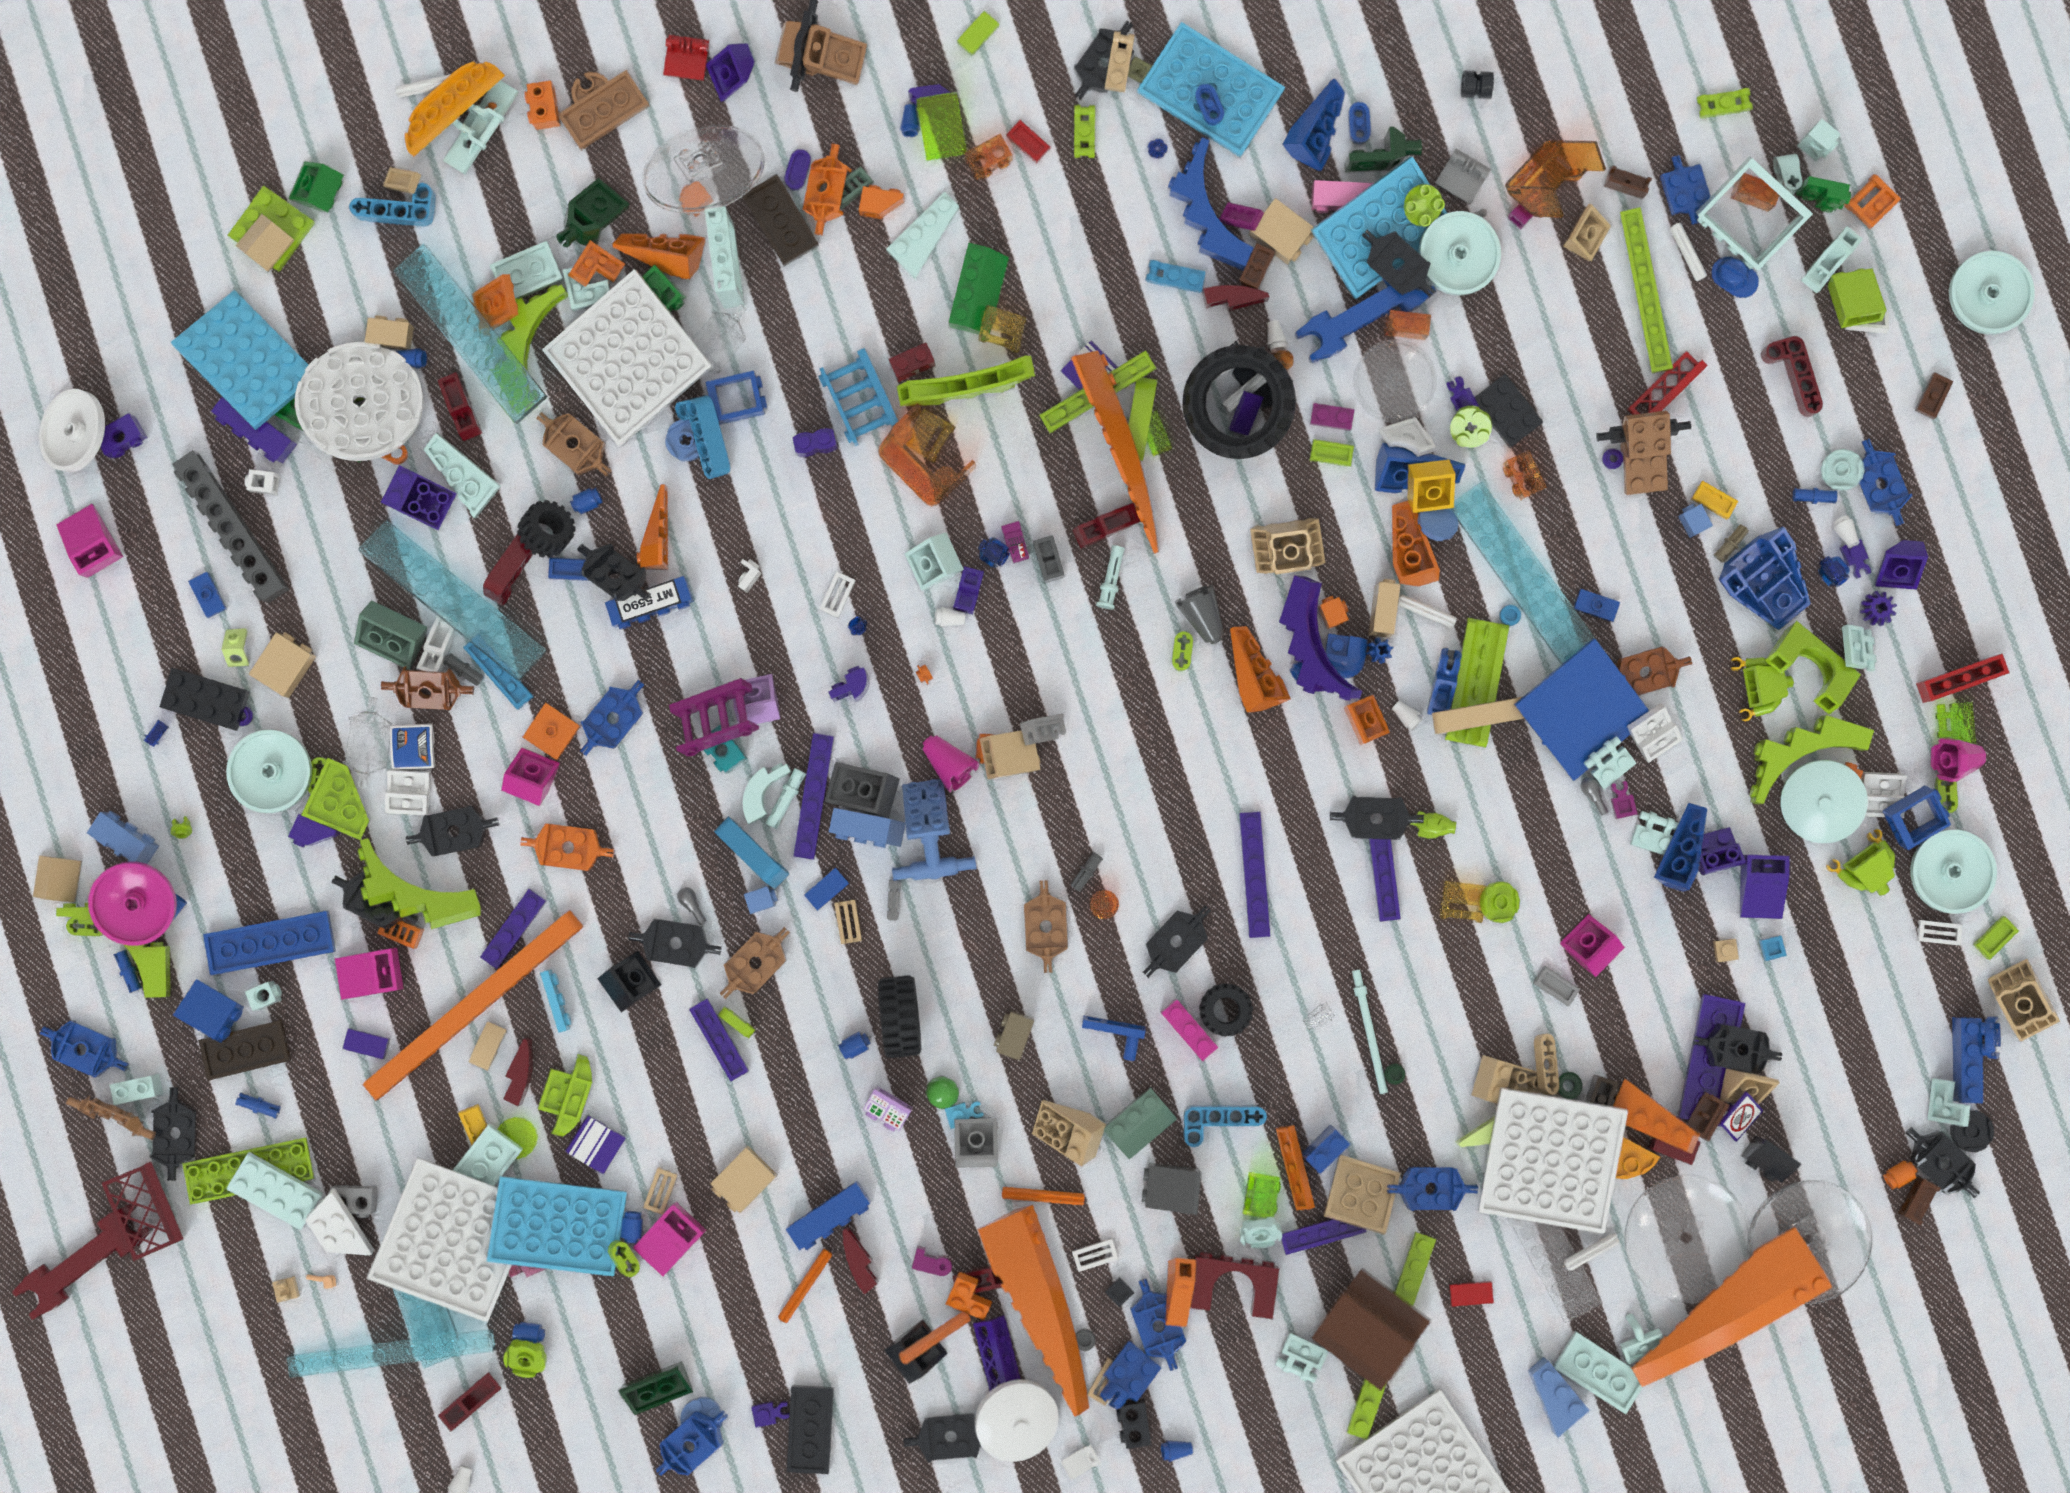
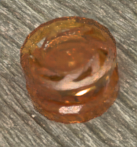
M1101 890L1093 894L1089 905L1091 912L1096 917L1108 919L1118 911L1119 902L1114 893L1108 890Z

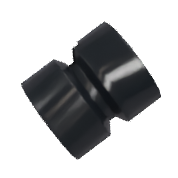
M1464 70L1461 79V98H1474L1477 95L1479 99H1491L1494 73L1481 71L1477 74L1476 71Z

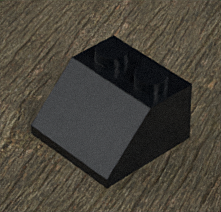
M638 951L612 966L597 978L621 1013L661 986V983Z
M1754 1136L1741 1157L1746 1159L1745 1164L1755 1171L1759 1168L1764 1172L1762 1176L1771 1182L1776 1180L1782 1183L1801 1166V1163L1768 1140L1758 1136Z
M923 1319L899 1336L884 1350L909 1384L922 1378L948 1354L939 1342L907 1364L900 1360L899 1354L932 1332Z

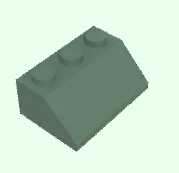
M371 600L359 614L354 644L399 666H407L406 669L410 670L425 641L427 626Z
M1149 1087L1106 1124L1104 1131L1130 1160L1176 1121L1177 1118L1153 1089Z

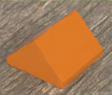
M1374 695L1344 707L1360 745L1390 733Z

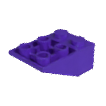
M399 465L381 503L439 530L457 493Z
M1743 855L1746 863L1741 865L1740 918L1782 919L1789 881L1790 856Z

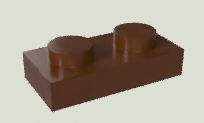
M1933 373L1915 411L1934 420L1954 381L1938 373Z

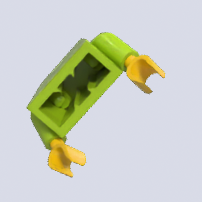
M1735 657L1731 660L1738 661L1740 664L1739 667H1731L1733 671L1746 667L1743 669L1749 707H1753V709L1744 708L1739 710L1738 713L1748 712V717L1741 719L1742 721H1749L1754 715L1758 717L1772 713L1782 703V698L1788 696L1787 688H1791L1794 685L1792 676H1785V671L1780 674L1765 661L1766 658L1764 657L1746 658L1743 661L1741 658Z
M1875 829L1874 832L1877 838H1874L1869 832L1867 839L1873 843L1842 865L1844 867L1843 870L1840 868V862L1835 859L1832 861L1836 864V869H1831L1828 865H1826V869L1829 872H1836L1837 876L1851 888L1859 891L1867 890L1870 893L1877 891L1878 895L1881 896L1890 891L1887 883L1895 876L1893 870L1895 853L1887 842L1881 839L1882 831Z

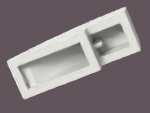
M441 612L438 613L423 646L424 652L417 665V671L442 672L444 660L449 654L459 618Z

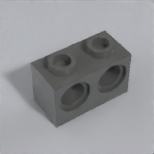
M1053 535L1034 540L1033 546L1044 583L1064 578L1065 574Z

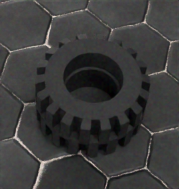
M544 500V502L537 501L529 507L520 519L517 526L519 528L517 534L521 536L519 540L525 544L524 548L526 550L530 549L533 555L537 553L542 558L545 555L548 558L553 557V555L557 556L573 539L576 529L573 526L575 521L574 518H570L571 513L569 511L566 512L563 505L560 507L557 505V502L553 501L550 503L549 500ZM539 523L547 525L554 535L542 530Z
M1226 983L1214 985L1201 998V1004L1199 1005L1200 1018L1203 1024L1214 1034L1223 1037L1235 1036V1034L1243 1032L1249 1026L1250 1020H1252V1001L1247 993L1236 985ZM1224 997L1233 999L1238 1005V1014L1230 1022H1221L1214 1015L1215 1003Z

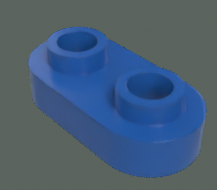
M1209 84L1200 85L1196 90L1195 100L1207 124L1218 125L1224 117V109L1213 86ZM1207 94L1209 98L1203 99L1202 95ZM1210 113H1216L1217 117L1211 118Z
M1356 102L1351 105L1348 112L1349 136L1353 143L1362 145L1369 140L1371 135L1370 110L1365 103ZM1355 112H1360L1362 116H1355ZM1361 132L1363 137H1357L1356 133Z

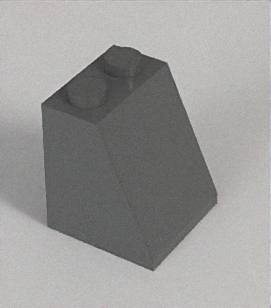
M1149 1163L1148 1168H1144L1143 1181H1147V1187L1142 1189L1141 1202H1145L1146 1208L1197 1215L1201 1180L1200 1169Z

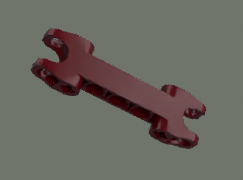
M129 1203L118 1210V1213L128 1216L132 1204ZM113 1212L106 1215L96 1224L102 1231L99 1235L51 1271L46 1264L39 1266L24 1277L22 1282L12 1291L15 1297L28 1290L34 1291L39 1298L38 1306L29 1314L32 1320L56 1309L67 1301L70 1297L64 1289L114 1251L121 1258L130 1253ZM121 1217V1220L124 1225L126 1218ZM126 1224V1232L136 1236L137 1232L132 1231ZM146 1226L140 1230L138 1237L145 1239L154 1229ZM128 1236L132 1244L134 1238ZM136 1239L133 1248L136 1249L143 1241Z

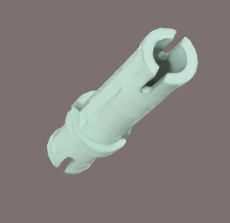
M794 768L789 780L783 785L784 789L765 822L767 825L778 829L795 794H798V789L806 773Z

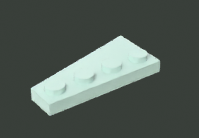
M944 192L886 249L915 280L934 247L940 241L942 234L946 231L959 210V205Z
M435 433L423 450L437 469L445 476L446 481L456 491L459 499L469 509L473 518H477L501 485L439 433Z

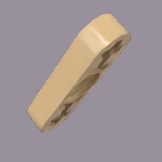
M1539 1034L1534 1039L1538 1089L1543 1095H1554L1559 1090L1555 1040L1551 1034ZM1545 1059L1549 1062L1548 1070L1544 1067Z

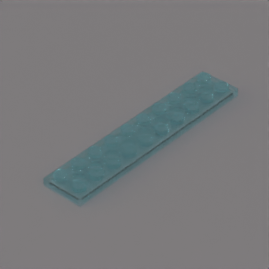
M422 244L393 270L515 424L523 420L548 397L425 244Z
M1480 482L1454 501V508L1449 509L1457 517L1459 524L1561 665L1593 638L1596 639L1483 482Z
M388 520L358 548L361 554L518 682L546 653L544 647Z

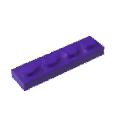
M1369 839L1379 922L1400 920L1391 840Z
M528 889L480 958L495 969H499L547 900L533 890Z
M707 998L690 1008L692 1016L730 1082L749 1071L747 1065L709 999Z
M1329 1219L1283 1232L1281 1241L1285 1255L1363 1234L1367 1231L1357 1226Z

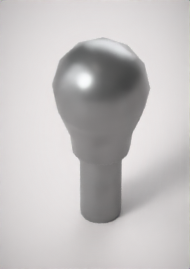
M1592 777L1585 778L1581 782V791L1595 803L1601 816L1605 815L1609 811L1601 799L1599 782Z
M689 887L681 888L677 893L678 902L687 908L689 912H692L699 925L707 920L699 909L695 892Z

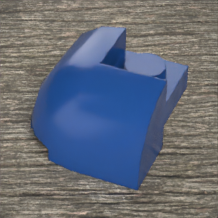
M1327 635L1326 655L1344 679L1356 676L1363 669L1368 640L1354 636Z

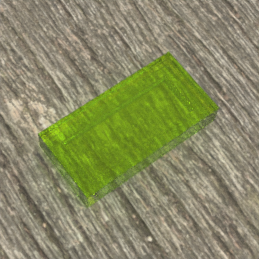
M1157 411L1151 414L1147 444L1153 457L1172 450Z

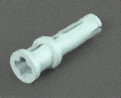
M1112 546L1105 582L1100 586L1102 591L1100 600L1096 604L1098 607L1114 610L1113 602L1115 593H1118V586L1116 584L1125 551L1124 547Z

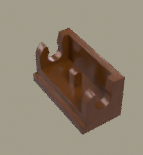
M1612 165L1609 168L1604 187L1643 199L1648 194V186L1652 178H1645L1618 169L1617 166Z
M1256 243L1240 277L1241 286L1260 289L1276 251Z
M1704 1092L1686 1124L1698 1132L1700 1138L1709 1142L1730 1105Z
M1917 1177L1898 1214L1918 1225H1922L1923 1221L1921 1220L1936 1192H1939L1941 1188L1923 1178Z

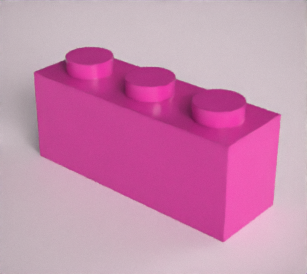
M1177 999L1173 1000L1161 1011V1014L1202 1061L1218 1048Z

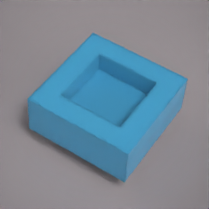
M1782 936L1759 940L1764 961L1787 956Z

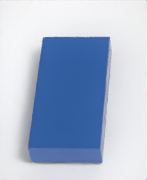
M549 558L548 578L589 581L582 575L581 570L586 559Z
M835 868L804 896L818 911L850 883Z

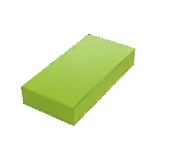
M983 11L959 37L957 43L973 56L996 31L999 23L987 12Z
M1313 439L1309 461L1351 467L1354 446Z
M2001 916L1973 946L1987 960H1991L2019 930L2005 916Z

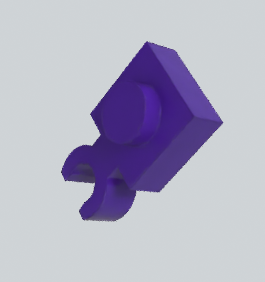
M1461 376L1454 378L1456 386L1453 381L1446 383L1447 388L1454 393V396L1450 397L1456 411L1465 406H1479L1470 387L1464 388V380Z
M1861 539L1859 540L1860 543L1852 548H1848L1847 545L1840 547L1847 567L1854 566L1853 575L1856 579L1861 577L1860 569H1863L1866 575L1871 573V568L1863 561L1869 557Z
M773 1401L752 1405L755 1428L776 1424V1417L781 1419L789 1418L790 1413L785 1414L781 1411L782 1407L788 1406V1402L783 1401L777 1407H774Z

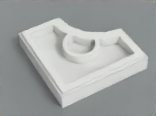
M1416 417L1382 427L1379 431L1389 447L1406 448L1417 457L1435 452L1437 447Z

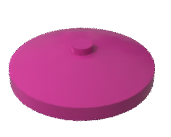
M123 862L108 868L95 880L89 893L88 908L93 923L104 936L119 944L137 946L156 940L170 927L176 914L177 901L170 881L159 870L140 862Z

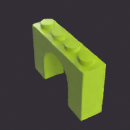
M1796 621L1783 632L1765 661L1780 674L1793 665L1798 656L1806 657L1813 661L1823 675V686L1813 702L1826 713L1831 714L1843 704L1861 674L1854 668L1847 667L1845 660Z

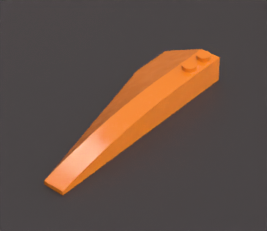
M1097 350L1071 357L1089 402L1095 407L1094 414L1096 419L1103 426L1102 432L1105 440L1112 447L1110 448L1111 454L1123 482L1128 486L1129 496L1132 502L1135 503L1138 517L1144 525V531L1154 554L1159 552L1149 491L1132 432L1114 389V385L1117 384L1112 373L1108 374L1105 366L1109 364L1105 354L1100 355V352Z
M1033 1205L1015 1209L979 1228L978 1232L995 1276H1000L1003 1282L1001 1286L1005 1293L1009 1292L1013 1300L1011 1304L1014 1310L1020 1312L1022 1316L1021 1322L1036 1349H1041L1044 1355L1042 1360L1046 1366L1051 1367L1054 1373L1053 1379L1056 1384L1061 1385L1063 1389L1062 1395L1073 1415L1078 1416L1089 1409L1081 1357L1066 1298Z
M1795 1227L1758 1247L1752 1253L1753 1256L1747 1261L1744 1260L1733 1275L1726 1277L1723 1280L1724 1283L1717 1290L1714 1289L1683 1322L1680 1321L1675 1326L1676 1329L1667 1337L1664 1336L1654 1350L1651 1349L1631 1368L1642 1387L1682 1370L1740 1341L1832 1288L1823 1269Z

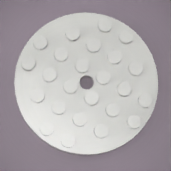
M351 342L338 345L327 350L328 352L318 359L315 358L305 369V373L301 381L298 382L295 393V409L298 421L306 436L315 446L325 453L340 459L366 461L390 454L401 447L412 436L422 416L423 392L416 372L406 363L405 358L394 350L391 351L381 347L379 344ZM358 397L365 399L361 406L354 404V400Z

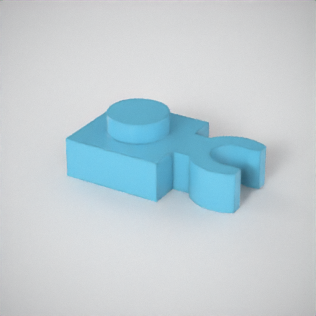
M976 1101L969 1108H966L964 1102L946 1108L945 1112L950 1129L955 1128V1119H970L971 1116L975 1118L982 1117L984 1115L983 1112H974V1107L981 1105V1103Z

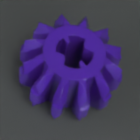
M1874 591L1872 595L1867 594L1865 596L1866 601L1860 603L1865 607V609L1860 610L1861 614L1866 613L1863 620L1867 621L1870 619V625L1872 626L1876 625V623L1879 626H1883L1885 622L1890 623L1892 621L1890 616L1897 614L1892 610V608L1897 607V604H1891L1894 597L1886 598L1887 592L1885 591L1881 592V594L1878 591ZM1876 605L1880 606L1878 608H1881V612H1877Z

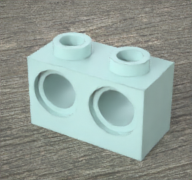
M1821 119L1809 130L1797 146L1813 160L1817 161L1821 156L1825 158L1833 151L1839 143L1836 140L1841 134Z
M159 1074L110 1084L113 1105L163 1094Z

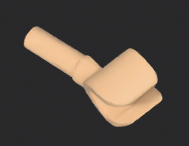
M307 1274L306 1276L307 1280L323 1282L324 1289L336 1286L334 1275L315 1276Z

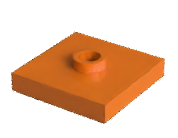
M545 703L522 737L555 760H558L581 726L548 703Z

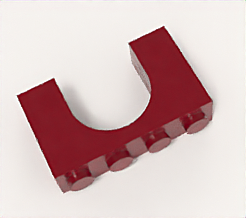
M1200 1252L1199 1255L1194 1254L1196 1275L1190 1308L1210 1311L1213 1286L1216 1280L1226 1272L1237 1271L1248 1276L1253 1284L1251 1316L1273 1319L1279 1277V1267L1275 1265V1262L1262 1260V1263H1255L1254 1259L1242 1257L1241 1261L1233 1260V1256L1221 1255L1220 1258L1212 1257V1253Z

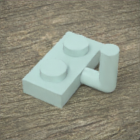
M1631 1313L1626 1315V1320L1634 1330L1636 1338L1620 1344L1624 1359L1628 1365L1639 1361L1651 1349L1654 1350L1663 1338L1659 1328L1644 1334L1642 1327Z

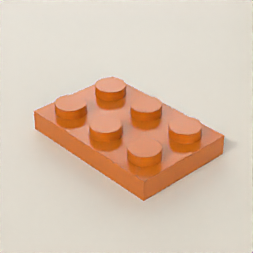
M502 274L472 293L480 334L489 333L518 315V305L515 301L514 286L511 282L510 274Z

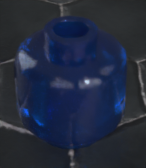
M991 537L988 540L984 539L978 547L980 551L979 559L993 568L1002 567L1010 555L1008 553V546L995 537Z
M1827 556L1819 563L1821 567L1818 569V575L1828 586L1839 587L1849 579L1850 569L1839 556L1832 558Z

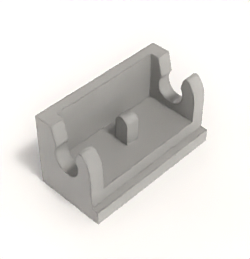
M1064 714L1036 718L1020 723L1025 746L1059 739L1057 727L1060 729V734L1065 735Z

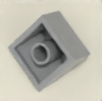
M997 1118L955 1119V1168L997 1167Z

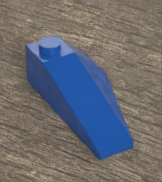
M1332 79L1295 122L1282 144L1292 158L1318 171H1322L1330 155L1331 147L1329 144L1331 136H1335L1336 132L1334 128L1335 119L1340 116L1345 91L1336 79Z
M1382 443L1376 459L1375 491L1400 493L1403 489H1408L1409 464L1448 459L1430 453L1417 457L1406 448L1389 447L1387 443ZM1450 460L1455 471V484L1460 482L1466 466L1464 463Z
M1688 803L1654 876L1656 880L1666 887L1681 892L1690 890L1699 869L1707 808Z

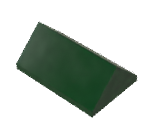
M682 1361L627 1382L619 1389V1394L634 1415L693 1393V1388Z

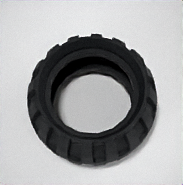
M1247 345L1227 346L1205 356L1190 373L1183 391V414L1191 434L1210 452L1230 459L1252 458L1272 449L1288 432L1296 408L1295 389L1285 367L1268 352ZM1236 367L1251 368L1261 374L1269 384L1273 397L1270 418L1260 430L1244 437H1230L1220 432L1210 421L1206 410V394L1212 382L1222 372Z

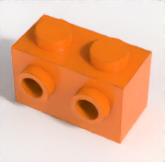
M552 81L526 84L527 91L524 92L526 103L530 105V111L527 112L529 124H533L536 130L560 127V119L557 115L559 112L555 86Z

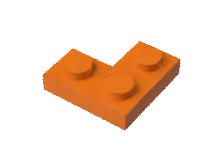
M590 240L568 276L585 287L596 271L614 282L625 263Z
M959 1272L945 1305L985 1320L992 1301L973 1294L979 1280Z

